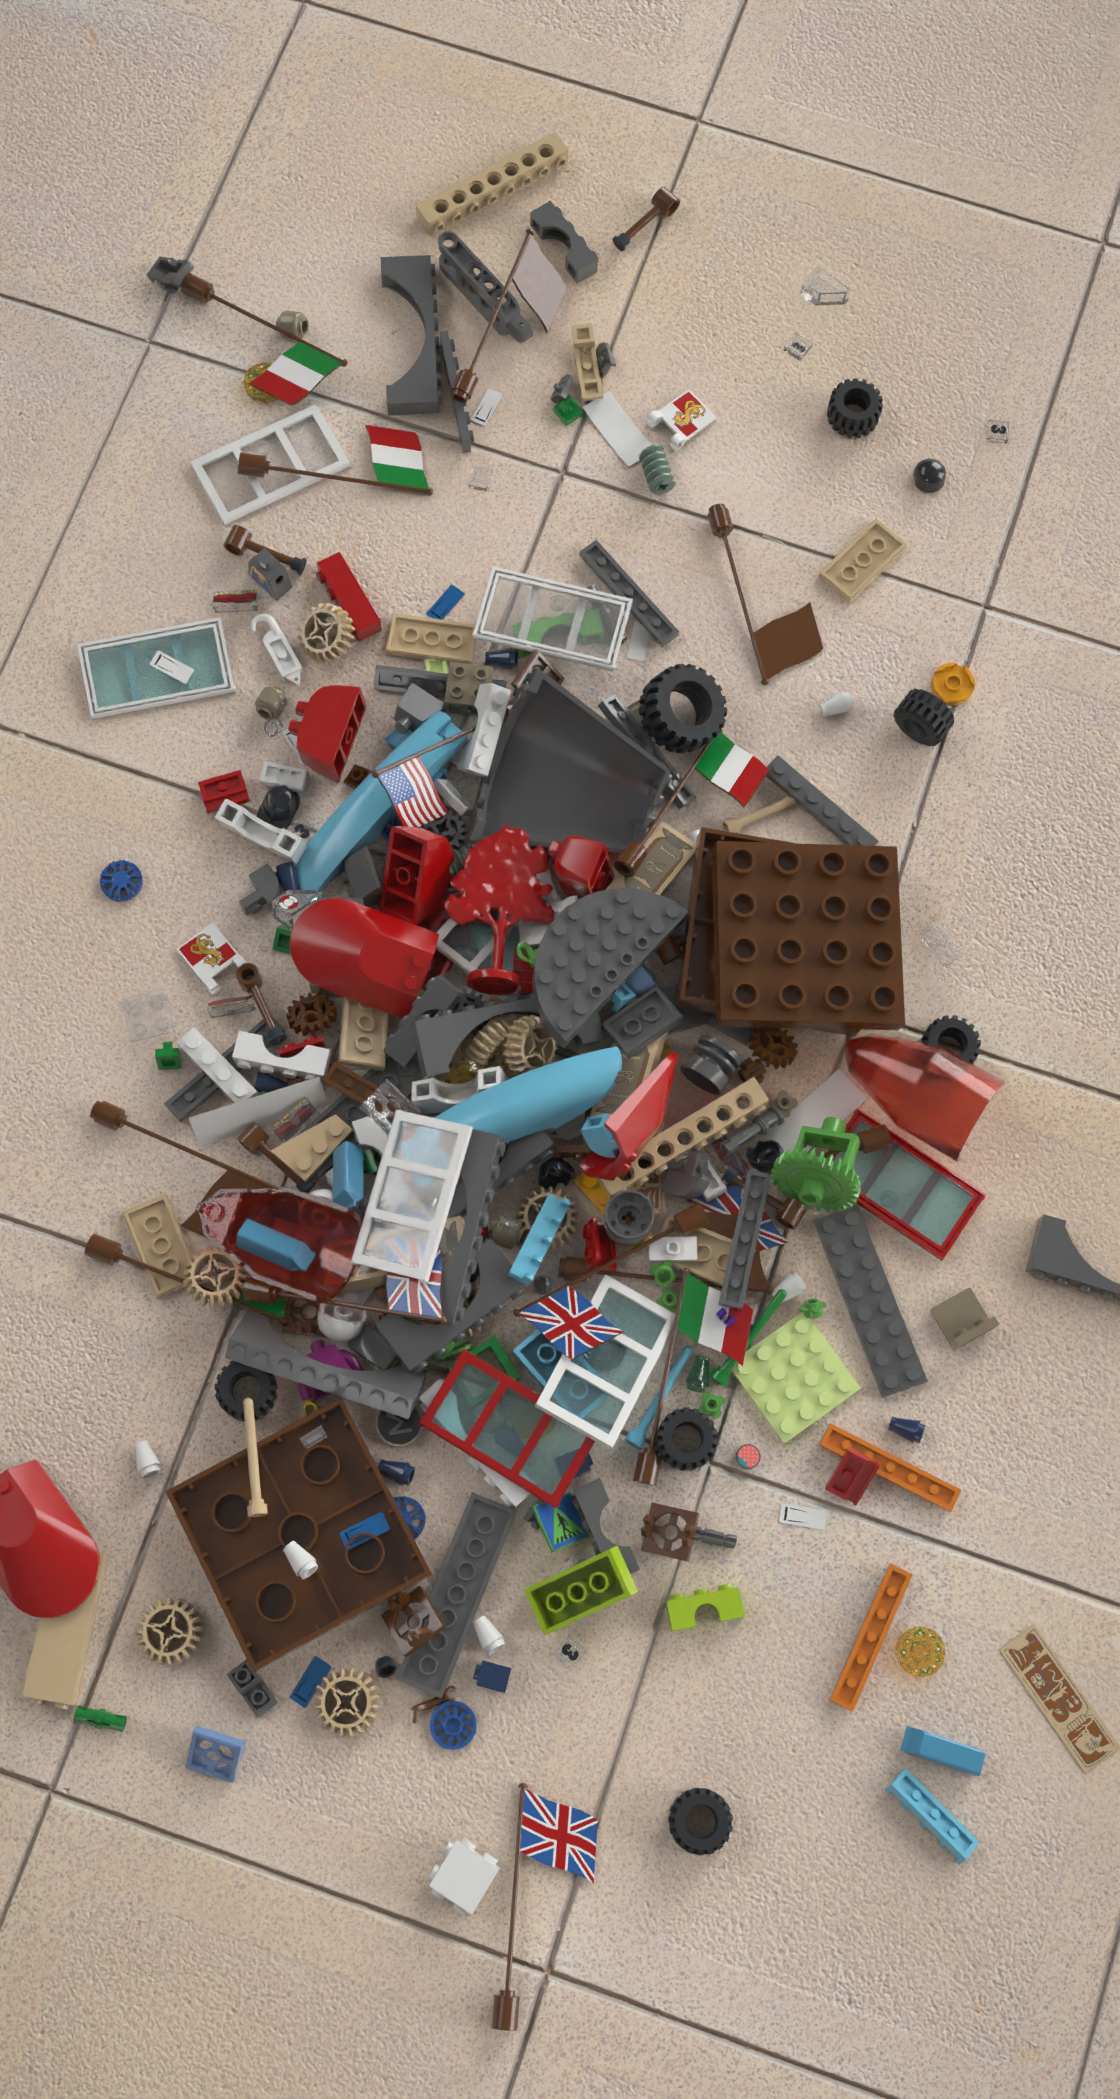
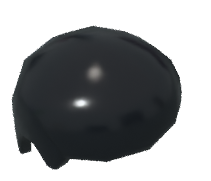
M930 458L918 462L914 469L915 486L923 492L933 493L939 491L946 479L944 465L939 460Z
M759 1140L755 1148H747L746 1158L755 1170L768 1173L772 1171L777 1157L784 1153V1151L776 1141Z
M549 1159L540 1166L538 1185L544 1189H548L551 1186L553 1190L560 1183L566 1187L570 1180L574 1178V1168L563 1159Z

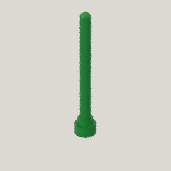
M780 1289L750 1328L746 1349L787 1296V1292L784 1289ZM728 1357L722 1367L714 1368L709 1376L725 1387L730 1380L728 1378L731 1375L729 1372L737 1361Z

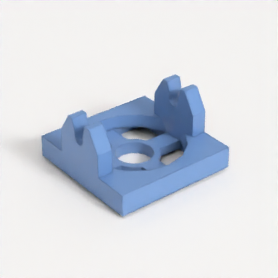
M195 1726L186 1768L233 1783L246 1742ZM203 1741L212 1742V1747L204 1749L200 1747V1744ZM220 1745L228 1747L233 1758L224 1755L220 1750ZM207 1753L217 1754L220 1760L210 1759ZM221 1763L228 1765V1766L218 1767Z

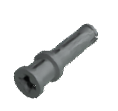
M771 1106L768 1112L762 1116L754 1117L749 1126L720 1143L721 1151L726 1156H730L757 1136L767 1135L771 1128L784 1123L783 1114L777 1107Z

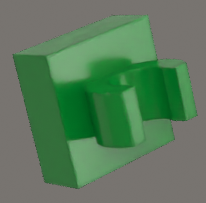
M571 396L553 407V412L565 426L583 416V410Z
M173 1041L163 1042V1049H155L158 1070L182 1069L179 1048H173Z
M369 1149L363 1152L365 1159L363 1161V1174L377 1175L382 1158L378 1152Z

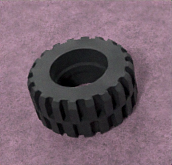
M692 664L670 666L651 679L643 689L644 694L640 696L639 703L642 706L639 708V715L643 716L641 723L649 731L647 732L650 738L653 737L658 746L664 745L667 751L673 752L676 750L677 753L693 752L717 737L721 732V728L725 725L726 720L724 717L727 716V707H724V704L727 702L725 696L721 694L722 688L720 684L717 686L714 682L716 679L712 675L708 676L706 674L707 671L701 667L696 669V666ZM671 692H678L690 700L696 714L694 726L684 724L674 715L670 705Z

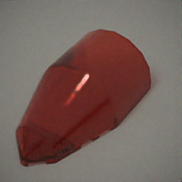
M876 1033L848 1040L844 1044L849 1073L895 1126L957 1163L961 1160V1151L983 1111L996 1092L1006 1083L941 1046Z
M289 1187L220 1189L214 1193V1196L203 1203L199 1202L196 1206V1211L199 1212L203 1224L201 1226L203 1234L223 1252L230 1255L254 1279L317 1302H327L342 1291L356 1267L351 1262L362 1224L360 1216L350 1208ZM250 1219L305 1243L312 1252L316 1253L305 1272L302 1270L291 1271L236 1247L237 1234L245 1221Z

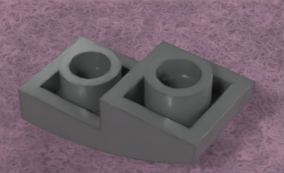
M247 1659L227 1674L257 1718L278 1703L258 1672L252 1671Z

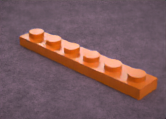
M831 1423L828 1425L819 1444L820 1447L840 1457H843L848 1447L869 1457L870 1460L880 1463L875 1475L948 1512H952L961 1492V1489Z
M891 1563L888 1565L829 1701L853 1712L913 1574Z

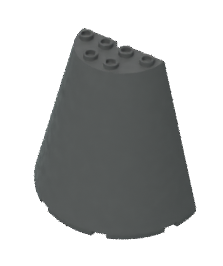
M533 668L518 688L511 702L512 707L508 712L509 714L503 719L488 776H484L483 779L481 778L470 820L472 826L469 829L470 840L480 842L484 837L488 838L507 824L512 829H524L529 835L528 843L530 846L541 845V847H550L553 840L562 843L567 836L574 835L605 843L607 852L622 853L629 842H640L647 828H650L654 822L655 816L652 815L655 807L659 808L662 803V791L671 781V770L543 671Z

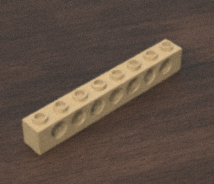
M553 132L416 205V217L429 236L441 232L445 227L458 223L462 218L475 214L479 209L494 204L498 199L511 195L515 190L528 186L532 181L545 177L549 172L557 168H562L568 163V148L558 134Z
M755 1077L653 1137L631 1164L632 1167L628 1171L631 1176L629 1180L623 1181L619 1177L614 1181L596 1179L609 1199L614 1194L622 1190H628L635 1185L637 1188L641 1187L649 1181L648 1177L655 1173L657 1176L669 1169L668 1165L674 1161L677 1164L684 1161L690 1151L694 1149L696 1152L702 1150L708 1145L707 1141L712 1138L718 1140L728 1133L727 1129L732 1126L738 1128L746 1123V1118L750 1115L758 1116L767 1109L765 1106H767L769 1099ZM745 1101L748 1104V1108L740 1109L736 1102ZM724 1112L728 1115L729 1119L721 1121L718 1119L717 1114ZM705 1124L708 1126L709 1132L701 1133L697 1126ZM686 1136L690 1143L682 1145L678 1142L677 1138ZM667 1148L670 1151V1155L662 1157L659 1155L658 1149ZM645 1159L649 1161L651 1166L643 1169L638 1165V1161Z

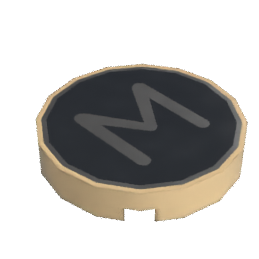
M416 1405L409 1419L379 1410L376 1416L375 1427L379 1437L385 1443L393 1447H405L413 1444L423 1430V1427L419 1425L422 1414Z

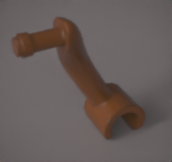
M448 1686L442 1699L435 1697L413 1706L411 1709L414 1710L412 1722L418 1723V1711L428 1710L447 1700L455 1701L456 1698L451 1699L448 1697L447 1691L451 1688H458Z

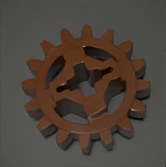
M310 992L305 998L300 995L299 1001L292 1000L293 1006L287 1007V1021L290 1029H294L296 1034L301 1031L303 1036H306L308 1033L315 1036L317 1031L323 1034L324 1028L330 1029V1023L336 1022L335 1016L337 1012L333 1000H329L328 995L321 998L319 992L315 996H312Z
M756 1027L748 1040L750 1042L748 1048L754 1050L752 1056H758L759 1063L764 1061L766 1062V1067L769 1068L770 1065H773L776 1070L779 1066L785 1069L787 1065H791L798 1054L796 1050L798 1044L792 1042L795 1037L788 1036V1030L781 1031V1028Z

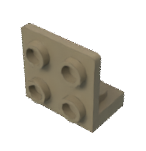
M450 662L444 704L447 705L445 713L478 717V711L474 704L480 684L492 683L494 668L485 665Z
M971 1288L965 1289L930 1309L933 1318L953 1351L1000 1325L995 1316L990 1319L988 1318Z

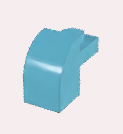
M609 1114L587 1117L581 1129L587 1145L600 1156L616 1158L619 1149L612 1133L604 1126V1123L610 1117Z

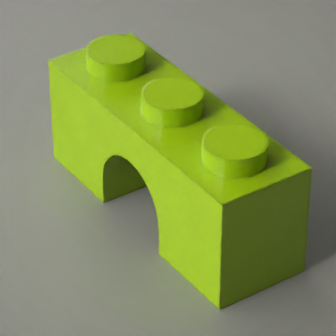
M731 1583L717 1586L718 1591L710 1593L708 1588L695 1590L694 1596L685 1597L684 1593L670 1595V1600L665 1602L670 1631L696 1627L695 1612L701 1605L713 1607L719 1622L745 1617L739 1587L733 1588Z

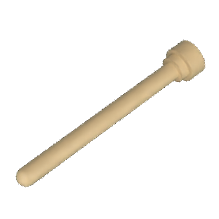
M788 797L739 819L730 817L722 821L724 831L738 833L741 827L792 806L797 802L792 797Z
M246 1398L243 1401L251 1489V1500L247 1506L248 1517H261L268 1515L267 1504H264V1499H261L253 1400Z

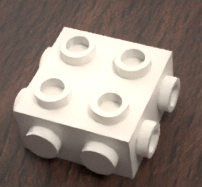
M466 1838L462 1841L457 1839L455 1843L450 1841L442 1853L446 1857L442 1865L436 1864L428 1876L432 1880L429 1884L433 1888L431 1893L442 1901L445 1898L454 1903L452 1907L464 1916L467 1912L471 1915L473 1914L500 1869L496 1865L498 1862L496 1858L487 1852L481 1855L475 1851L477 1846Z

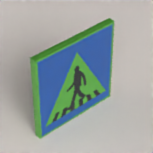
M570 1492L563 1495L560 1505L556 1509L545 1502L532 1507L551 1553L589 1537L588 1533H585L579 1512L575 1510L570 1497L572 1496Z

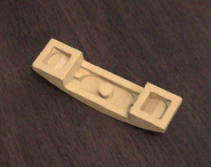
M592 323L572 325L575 364L582 401L603 399Z

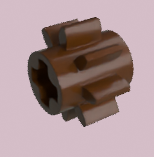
M748 1057L741 1062V1065H739L741 1069L738 1070V1075L743 1083L755 1077L759 1084L764 1082L765 1077L763 1075L767 1072L763 1063L758 1062L759 1059L752 1061Z

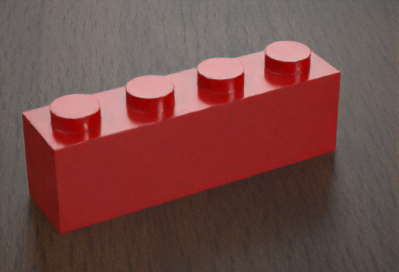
M338 552L317 562L318 572H316V576L320 584L324 583L326 585V593L330 601H335L338 606L347 611L348 617L353 620L351 626L355 630L350 634L355 635L360 642L382 631L381 620L341 553Z

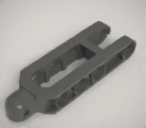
M451 231L441 233L438 237V248L442 253L439 257L440 270L489 323L498 303L497 298L501 296L504 285L457 234ZM451 240L454 244L447 247L443 245V242ZM448 260L452 266L445 265L444 261ZM474 268L480 270L478 275L475 274ZM484 283L493 284V288H487ZM474 288L478 294H472L469 290ZM507 290L504 297L507 301L501 304L497 314L499 322L495 318L492 327L499 335L507 336L509 334L516 342L523 343L533 336V331L529 323L520 314V306L516 298ZM487 302L491 308H485L482 304Z

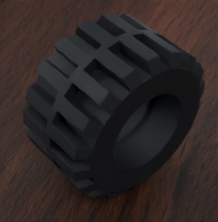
M853 378V381L847 379L844 381V384L840 382L837 388H834L832 391L827 417H829V424H833L832 429L834 431L838 430L841 436L844 434L848 435L847 438H852V436L861 438L862 434L867 436L870 431L873 432L879 422L883 408V398L879 396V389H874L875 385L872 383L867 384V380L858 381V378ZM846 405H858L864 411L852 412L846 408Z
M922 689L910 690L893 714L896 724L908 737L930 747L938 745L955 722L954 716L947 705L937 696Z
M946 1015L941 1020L937 1018L928 1026L919 1043V1048H921L919 1054L920 1058L924 1057L923 1064L930 1066L929 1071L933 1073L936 1070L938 1071V1076L942 1077L943 1074H946L947 1078H952L954 1074L957 1077L969 1070L981 1050L979 1049L981 1040H977L979 1033L978 1031H973L975 1026L972 1023L968 1025L965 1018L958 1020V1016L953 1015L949 1019V1016ZM941 1037L955 1039L961 1046L962 1054L959 1056L946 1055L939 1048L938 1039Z
M230 1361V1365L224 1366L221 1369L223 1372L221 1375L218 1374L216 1378L218 1381L214 1389L216 1390L215 1396L219 1405L228 1415L237 1420L242 1419L245 1421L243 1403L234 1398L233 1387L240 1378L253 1376L260 1383V1392L253 1400L254 1419H259L261 1415L265 1416L268 1413L267 1410L273 1408V1402L275 1399L277 1400L278 1396L276 1393L278 1384L274 1374Z
M684 1407L680 1410L678 1408L671 1414L669 1413L661 1422L657 1431V1450L663 1457L662 1460L665 1463L668 1462L670 1467L678 1468L680 1471H692L704 1466L714 1455L718 1445V1432L714 1428L713 1420H709L705 1412L702 1414L696 1408L689 1409V1407ZM691 1426L698 1431L701 1437V1444L695 1452L683 1453L675 1447L673 1434L678 1427Z
M692 1788L676 1797L675 1802L670 1807V1814L668 1816L669 1830L675 1842L691 1854L710 1855L714 1851L720 1850L723 1847L722 1845L728 1842L730 1832L733 1829V1815L724 1798L706 1788ZM698 1805L708 1807L715 1816L713 1830L704 1837L692 1835L688 1831L685 1822L688 1811Z

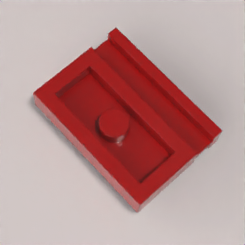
M241 770L198 782L207 814L219 811L225 799L238 805L250 802Z
M848 1447L828 1480L825 1490L846 1501L849 1500L853 1502V1505L857 1506L879 1469L880 1463L874 1462L869 1457Z

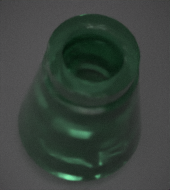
M703 1355L696 1356L686 1378L687 1389L703 1393L709 1387L710 1359Z

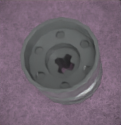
M701 1035L698 1044H695L693 1047L696 1055L689 1054L681 1065L680 1070L689 1081L702 1090L714 1095H720L729 1081L726 1075H733L735 1068L739 1067L742 1060L732 1048L712 1036Z
M622 1190L612 1196L607 1203L603 1221L604 1230L613 1242L625 1247L636 1246L644 1242L650 1235L655 1218L654 1207L650 1199L643 1193L635 1190ZM628 1216L631 1217L632 1221L630 1225H626L625 1221Z

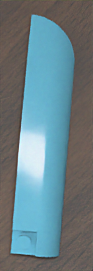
M436 711L388 755L375 770H380L462 731L451 722V717L442 711ZM465 735L419 756L431 777L467 745V736ZM371 773L347 797L307 843L308 847L297 864V878L302 893L309 901L317 896L344 870L343 862L361 848L369 847L396 815L388 794L379 780L373 778Z
M616 1046L539 1067L490 1087L434 1118L468 1125L474 1130L498 1134L504 1139L505 1143L553 1127L556 1129L602 1101L616 1085L615 1079L618 1072L621 1073V1052ZM420 1126L416 1128L418 1135L401 1145L404 1153L403 1160L448 1170L451 1158L439 1147L442 1135L441 1130ZM410 1172L422 1188L439 1179Z

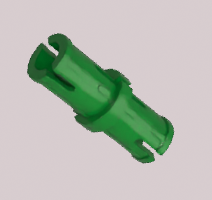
M78 1705L74 1714V1722L94 1725L97 1729L103 1727L123 1732L127 1716L106 1712V1709L102 1708L97 1710Z

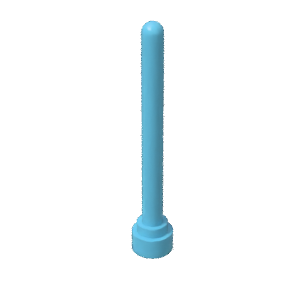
M686 1346L668 1374L663 1402L693 1352L692 1347ZM660 1390L638 1427L629 1431L624 1439L628 1444L641 1450L646 1442L645 1432L656 1415Z

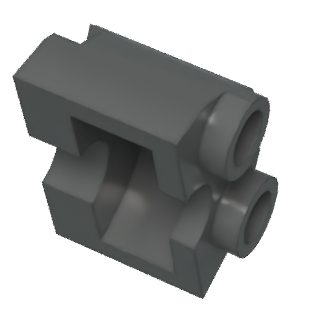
M159 257L146 275L153 283L157 280L160 284L164 285L163 290L176 293L181 287L184 277L191 273L194 266L187 260Z

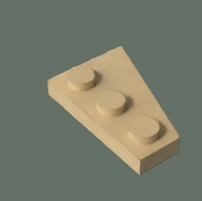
M335 1114L272 1149L271 1153L306 1183L330 1158L333 1151L353 1133V1129Z

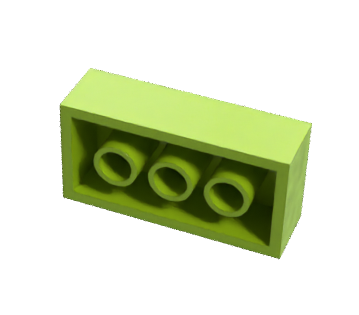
M615 1546L525 1588L524 1592L545 1636L637 1593L638 1590L618 1546Z

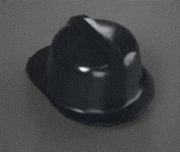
M285 785L270 789L256 817L274 827L287 829L300 805L298 793L289 790Z

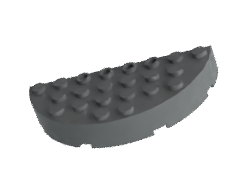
M615 888L598 891L575 901L553 920L538 948L532 975V988L536 1009L544 1022L546 1030L563 1049L685 921L688 911L672 900L650 891L634 888Z

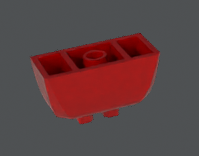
M345 685L321 687L310 697L309 702L298 701L295 712L296 715L302 716L303 719L301 722L292 719L288 727L290 734L297 736L296 748L302 762L313 771L337 783L340 782L367 707L360 687Z
M394 826L391 828L380 903L381 911L417 925L440 907L446 894L447 885L451 884L452 876L449 871L450 865L455 860V854L452 853L451 845L447 838L418 827Z
M574 835L567 836L562 843L555 840L552 841L548 854L552 856L551 862L554 864L559 884L567 897L578 896L579 900L589 894L606 890L613 882L615 876L605 843Z

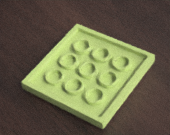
M804 1312L746 1351L743 1367L737 1362L731 1369L732 1374L783 1445L861 1389L811 1319L804 1316Z

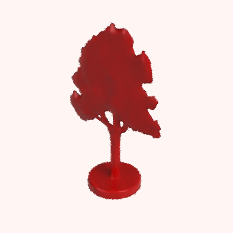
M507 824L488 838L484 837L471 850H468L466 858L463 860L464 869L460 870L459 874L450 880L451 886L461 896L457 898L451 894L445 901L446 911L457 924L463 925L466 922L480 919L492 926L494 931L492 968L471 971L467 975V986L479 993L500 996L512 995L522 990V978L513 972L502 970L505 938L508 928L513 926L517 920L552 923L554 920L553 915L555 914L552 906H547L541 897H547L553 890V887L550 883L542 885L541 881L536 877V874L544 873L548 870L546 851L541 845L531 850L528 843L530 838L524 829H512ZM491 908L499 910L498 922L490 916L489 910ZM508 915L512 916L510 921H507Z

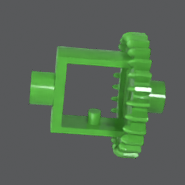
M836 1117L825 1118L821 1129L802 1126L794 1150L792 1152L787 1150L785 1153H781L775 1160L771 1171V1179L774 1180L773 1184L778 1186V1191H784L783 1196H792L791 1198L798 1200L800 1203L807 1204L808 1209L815 1206L817 1211L824 1208L827 1212H830V1209L838 1212L839 1208L844 1211L847 1207L851 1208L853 1204H856L861 1190L859 1176L855 1175V1170L853 1169L860 1147V1140L857 1134L845 1133L846 1124ZM807 1146L843 1151L846 1154L843 1163L841 1158L837 1162H833V1154L826 1159L824 1158V1151L819 1156H816L815 1149H812L810 1154H807L806 1148Z

